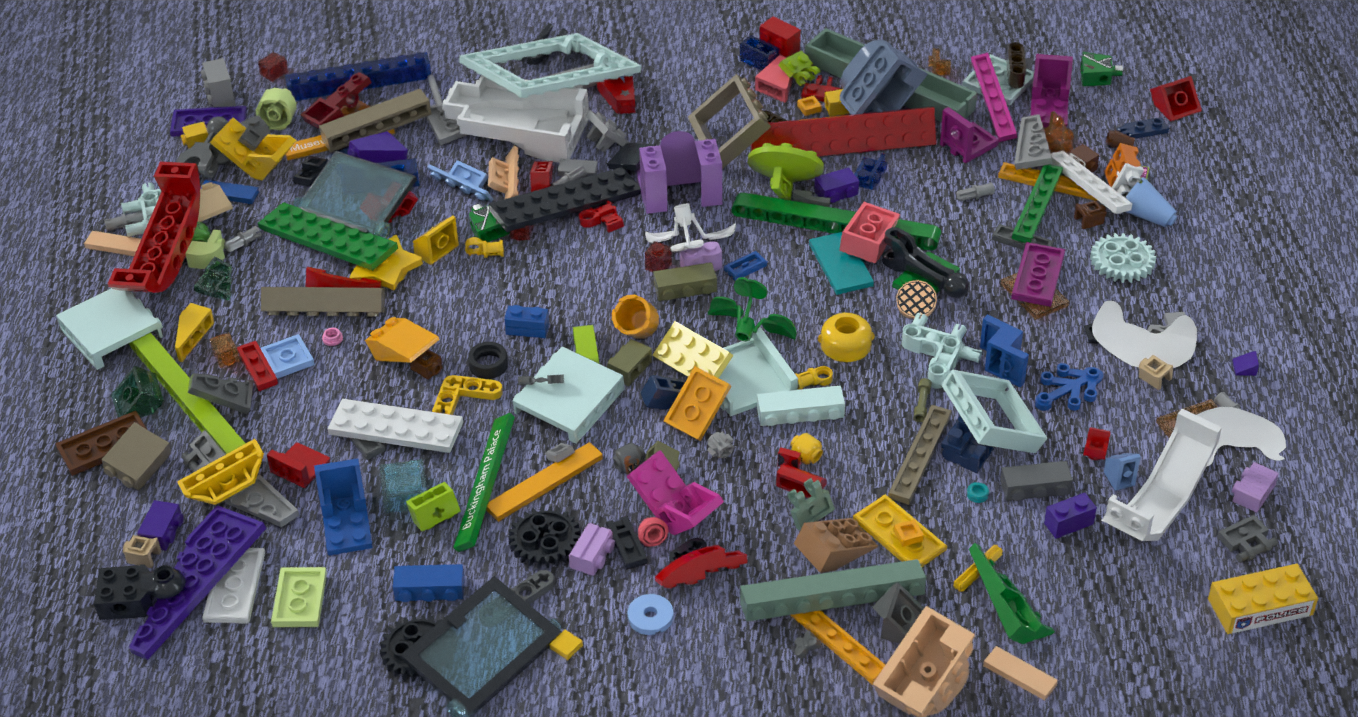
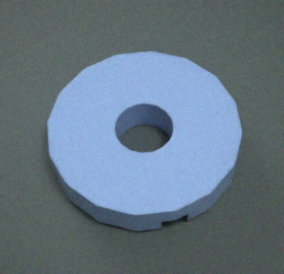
M655 594L642 595L634 599L627 611L630 626L633 630L645 635H655V632L661 631L662 633L671 626L674 618L673 607L668 599ZM651 611L655 612L656 615L654 617H647L645 613Z

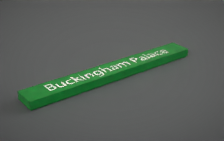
M507 413L494 420L453 547L457 552L474 547L514 422L515 417L511 413Z

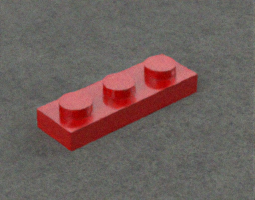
M256 340L237 347V352L252 380H254L253 382L258 391L278 385V379Z

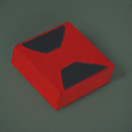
M780 447L778 451V467L788 464L800 469L801 453Z

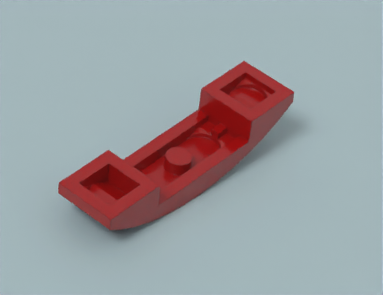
M307 267L305 287L381 288V281L361 278L360 280L327 274L326 270Z

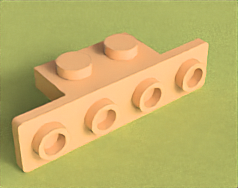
M513 146L506 156V163L493 157L489 161L488 187L504 193L505 199L518 196L519 194L517 191L519 155L518 147Z

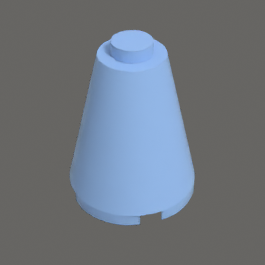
M1142 177V183L1137 182L1126 196V199L1132 203V209L1126 212L1163 227L1167 225L1172 226L1177 219V211L1147 179Z

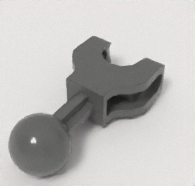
M223 117L210 119L206 127L208 133L206 141L204 143L195 142L193 147L180 154L176 162L196 163L203 178H212L217 172L219 164L216 160L218 154L210 141L228 121Z

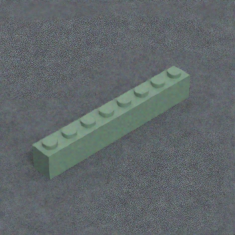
M916 559L740 586V604L746 622L877 602L895 583H899L912 596L924 595L926 576L919 560Z

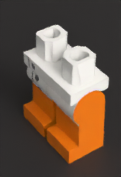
M1120 143L1104 173L1109 186L1126 198L1134 185L1140 182L1144 169L1140 167L1141 163L1136 158L1139 152L1138 148Z

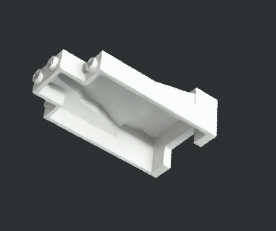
M483 75L476 81V84L456 81L453 87L449 89L448 97L444 99L442 104L445 118L457 120L461 134L510 141L523 149L526 155L560 163V159L571 158L589 120L585 116L589 111L587 89L575 87L562 88L556 92L547 91L542 95L533 94L527 98H520L517 94L509 92L506 88L497 85L492 80H488Z

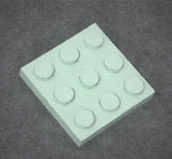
M990 54L989 56L1006 104L1010 106L1032 84L1034 72L1026 69L1024 86L1022 88H1012L1008 84L1006 60ZM973 71L963 80L962 86L982 95L978 80Z

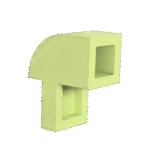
M213 230L207 242H191L185 253L189 268H212L224 260L225 240L222 238L221 230Z

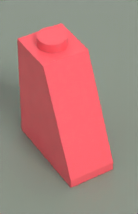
M779 55L755 76V90L785 103L789 96L793 77L789 78L778 66L782 60L786 59V57Z

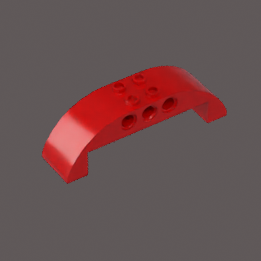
M159 162L154 178L161 190V194L129 269L114 268L108 281L110 288L119 291L159 293L166 290L173 283L180 271L186 256L185 253L191 244L198 222L200 180L196 163Z

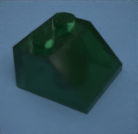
M137 366L130 370L111 394L118 418L133 411H137L140 418L152 415L161 407L164 401L156 374Z

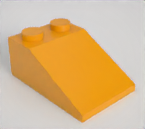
M392 317L385 321L383 327L370 333L371 336L365 342L376 361L411 363L440 339L437 335L406 318Z

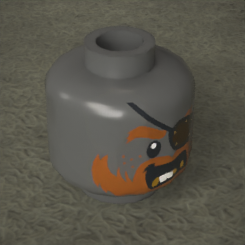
M630 442L615 451L613 461L620 473L629 474L644 462L646 454L641 446L637 447L634 443Z

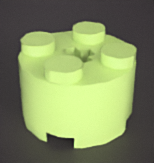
M268 89L263 93L256 108V116L259 115L269 126V129L283 130L290 124L297 109V103L288 89Z

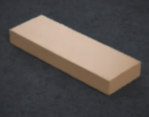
M92 231L84 245L87 249L134 256L141 238Z
M997 646L984 660V667L1044 701L1057 686V679Z

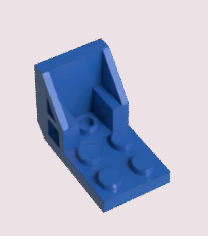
M359 459L315 465L314 469L328 556L373 548Z

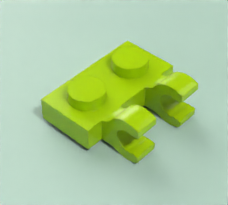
M802 50L778 64L789 78L794 77L799 86L806 83L803 78L812 81L816 78L813 73L817 75L821 72L818 67L812 66V61Z

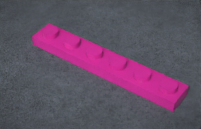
M989 53L972 56L971 63L999 142L1017 138V132Z

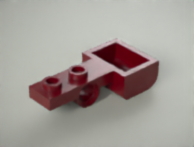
M358 72L326 100L319 98L300 115L306 123L319 129L320 125L344 117L341 108L344 105L349 108L355 107L359 102L358 93L372 82L368 76Z

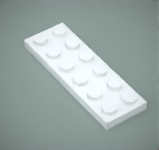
M342 399L328 427V433L335 436L450 453L462 427L463 418L462 416Z

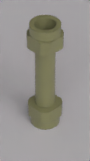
M922 378L919 381L918 405L914 408L913 416L915 422H923L927 415L926 402L932 385L931 380L927 378Z

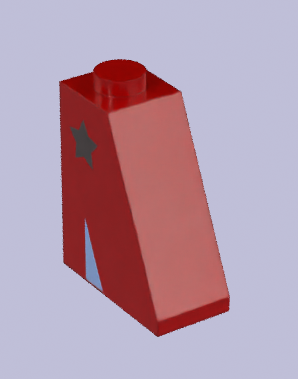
M633 75L597 82V90L617 114L635 113Z

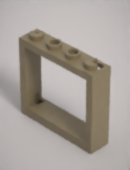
M738 74L734 75L688 116L699 141L713 139L705 123L739 93L742 94L754 119L718 149L722 161V169L771 128L767 120L768 115L762 110L763 106L756 99L757 94L750 88L751 84L745 77L741 78Z

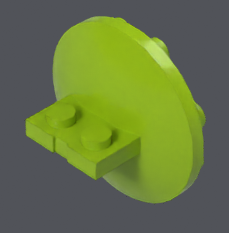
M764 143L763 147L752 150L748 154L747 159L750 168L771 178V189L780 199L791 200L793 182L815 179V177L822 175L824 163L816 156V152L793 148L788 143H783L781 146Z

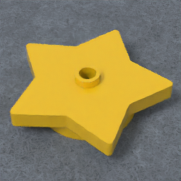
M394 235L389 240L397 242L398 249L373 271L356 265L350 278L381 281V287L395 290L408 271L423 264L422 257L403 250L398 236Z

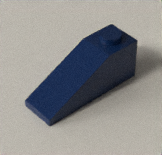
M651 375L641 391L646 407L662 410L670 409L686 380Z

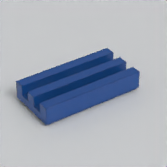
M754 251L725 265L724 271L728 272V275L732 276L733 280L736 281L740 277H745L766 267L767 261L757 251Z

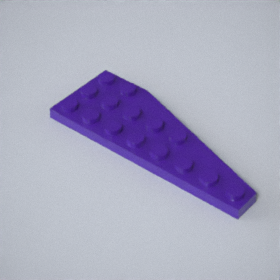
M217 505L187 537L184 551L179 552L177 556L178 562L175 569L181 571L185 576L186 583L179 594L171 598H156L157 601L154 607H150L147 612L148 618L145 624L139 626L128 647L131 653L148 660L267 529L265 524Z

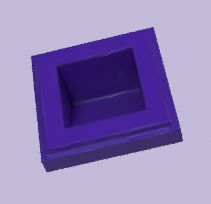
M1256 351L1233 358L1232 362L1236 376H1257L1259 362Z

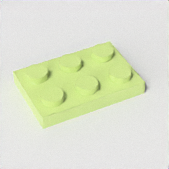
M326 567L280 569L271 619L272 627H319L327 577Z

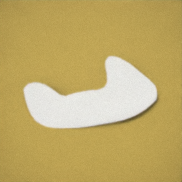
M1106 301L1098 311L1092 326L1093 336L1106 350L1135 367H1139L1140 362L1144 358L1149 359L1154 355L1175 368L1191 359L1196 347L1197 328L1193 320L1187 315L1178 317L1166 330L1155 334L1136 325L1125 323L1123 312L1118 303Z
M1218 407L1197 414V416L1222 427L1219 442L1207 466L1212 464L1217 449L1223 445L1257 447L1270 459L1277 461L1285 459L1279 455L1286 448L1284 434L1277 425L1269 420L1233 407Z

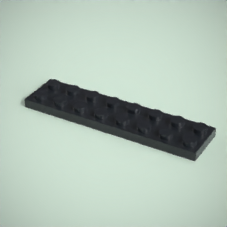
M617 168L489 203V211L503 229L509 232L581 212L589 208L607 204L606 201L613 203L641 194V187L625 169Z

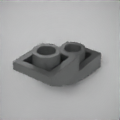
M793 190L792 201L830 207V198L813 197L812 191Z

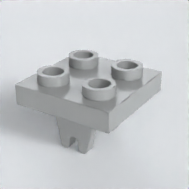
M591 110L587 112L585 116L594 124L587 138L594 142L601 137L596 147L602 152L606 151L615 142L622 147L626 143H630L625 138L627 135L621 129H616L617 124L611 119L606 120L607 118L600 112L594 113Z

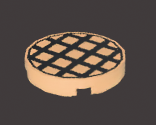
M919 280L904 284L898 290L896 296L897 308L900 313L910 319H914L917 313H921V316L922 314H925L927 317L930 316L935 310L937 303L933 287Z

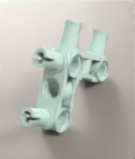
M148 182L149 187H147L146 183L142 185L143 193L138 200L121 203L123 214L125 215L143 212L144 220L142 222L125 225L128 237L141 235L145 232L161 194L160 189L154 190L153 183Z
M917 313L913 322L903 327L902 346L912 352L924 353L935 357L931 359L928 369V379L932 382V388H942V383L950 372L955 369L958 360L961 358L979 363L982 350L970 348L962 342V338L967 331L964 325H961L958 330L960 324H955L951 334L924 327L928 317L925 314L921 316V313Z

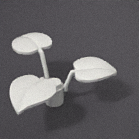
M680 204L674 207L676 215L674 217V231L662 233L645 232V236L650 243L672 239L674 236L679 235V223L680 226L684 227L686 242L671 247V251L678 252L696 249L704 245L703 240L690 241L687 225L691 224V220L696 225L702 238L709 240L731 236L736 229V224L734 223L732 226L721 231L705 234L697 222L694 213H691L690 205Z

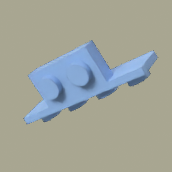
M458 160L449 173L430 164L427 166L431 172L430 175L438 181L443 179L451 187L458 186L466 194L471 192L481 201L486 199L492 202L494 200L488 191L482 189L488 179L486 173Z

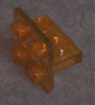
M1052 111L1050 124L1044 128L1050 153L1060 150L1069 155L1070 151L1073 150L1074 134L1071 129L1066 127L1063 118L1058 116L1055 111Z

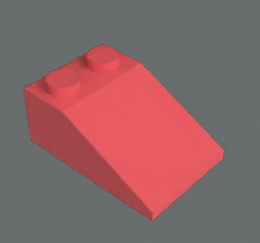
M863 202L842 232L839 251L862 258L868 262L876 263L887 245L884 240L885 232L889 228L896 226L900 214Z

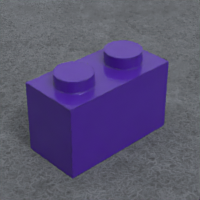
M848 167L815 177L814 192L818 197L830 198V203H834L838 200L858 195L859 180Z
M1082 493L1047 506L1044 524L1055 539L1094 525L1097 507L1086 493Z
M154 500L137 535L150 539L158 538L161 550L166 551L169 544L175 540L177 528L183 524L184 515L181 513L179 504Z

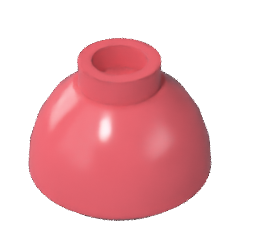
M657 517L644 519L638 528L639 540L647 547L660 545L668 536L667 524Z

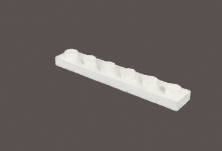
M1066 152L1051 153L1052 165L1063 167V174L1066 177H1069L1113 213L1121 214L1132 209V203Z

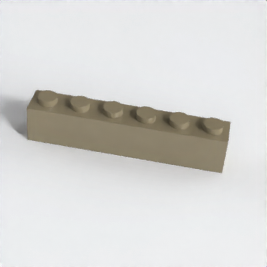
M421 89L414 90L320 125L322 141L330 152L349 146V141L383 133L431 115L430 102Z
M261 287V311H267V315H279V311H284L289 316H299V312H307V316H319V312H327V316H339V312H347V316H359V312H367V316H379V313L385 312V289Z

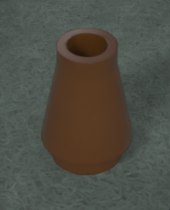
M1115 129L1113 131L1109 130L1106 137V145H1109L1110 148H1118L1120 143L1134 146L1135 142L1134 137H1130Z

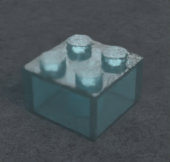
M423 459L379 465L385 513L409 511L406 501L427 491Z

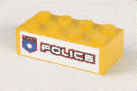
M1297 563L1212 582L1208 600L1226 633L1231 634L1311 616L1314 614L1318 597Z

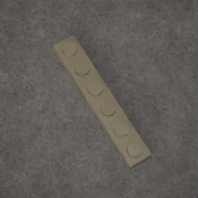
M931 405L888 493L889 498L904 504H910L951 418L952 410Z

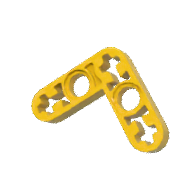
M457 375L447 376L443 380L432 412L442 413V409H445V414L453 415L460 396L487 400L499 399L503 395L502 384L496 380ZM470 386L478 387L476 390L468 389ZM445 398L453 399L451 402L442 401Z

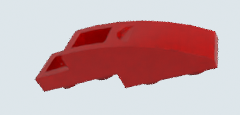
M718 545L704 547L670 563L655 576V582L664 588H674L678 583H685L687 585L697 584L698 580L706 579L705 572H717L722 567L736 569L741 564H747V554L739 550L725 552V549Z

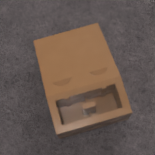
M852 518L804 523L794 542V545L820 573L835 571L878 547L871 536L865 533L858 525V522Z

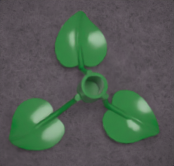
M740 277L734 283V289L738 295L749 297L745 316L742 319L741 316L744 314V311L740 305H736L734 300L718 296L711 301L708 315L737 317L735 337L738 340L750 341L752 333H757L761 325L770 333L780 334L794 341L796 339L795 325L785 316L770 314L768 318H762L756 326L754 320L748 317L752 299H764L768 293L767 288L758 281Z

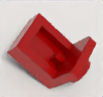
M1090 427L1083 455L1088 456L1092 460H1105L1111 432Z

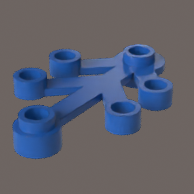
M1060 363L1057 365L1056 370L1058 376L1078 378L1075 380L1054 377L1051 372H1042L1040 382L1043 385H1058L1062 387L1050 393L1042 392L1037 395L1035 406L1039 410L1047 411L1052 407V401L1071 392L1067 406L1070 410H1079L1081 405V399L1079 398L1080 387L1087 384L1084 399L1088 402H1094L1097 398L1096 385L1103 379L1102 371L1095 367H1088L1084 370L1070 369L1068 364Z

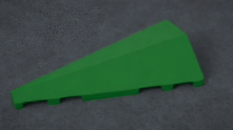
M974 543L969 548L970 554L1008 638L1020 644H1025L1052 635L1055 632L1052 627L1042 624L1039 620L1041 615L1038 611L1034 612L1024 595L1005 574L998 573L994 569L995 562L992 559L988 560L981 550V546Z

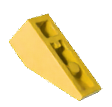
M190 303L181 312L175 344L178 361L183 362L215 323L210 308Z

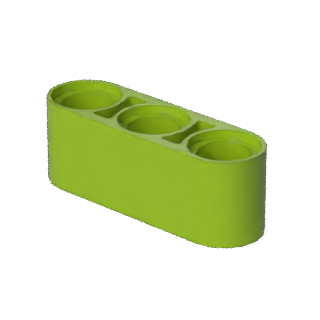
M593 325L573 327L576 353L599 364Z

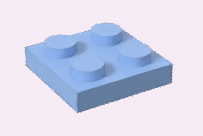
M299 334L260 348L277 379L315 365L314 359Z

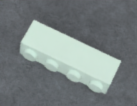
M841 386L757 394V412L760 426L794 424L805 421L815 422L825 419L835 420L844 418L845 402Z

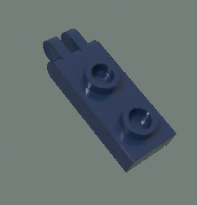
M1159 117L1125 123L1118 127L1117 131L1138 139L1169 133V127L1164 119Z

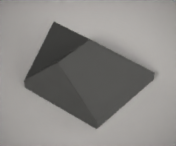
M895 583L872 607L883 618L881 639L897 643L902 642L924 610V607L899 583Z

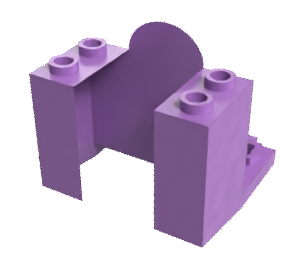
M676 131L666 135L661 140L659 146L639 148L640 169L636 171L647 214L667 211V186L701 182L702 207L722 205V161L716 139L694 141L690 133Z

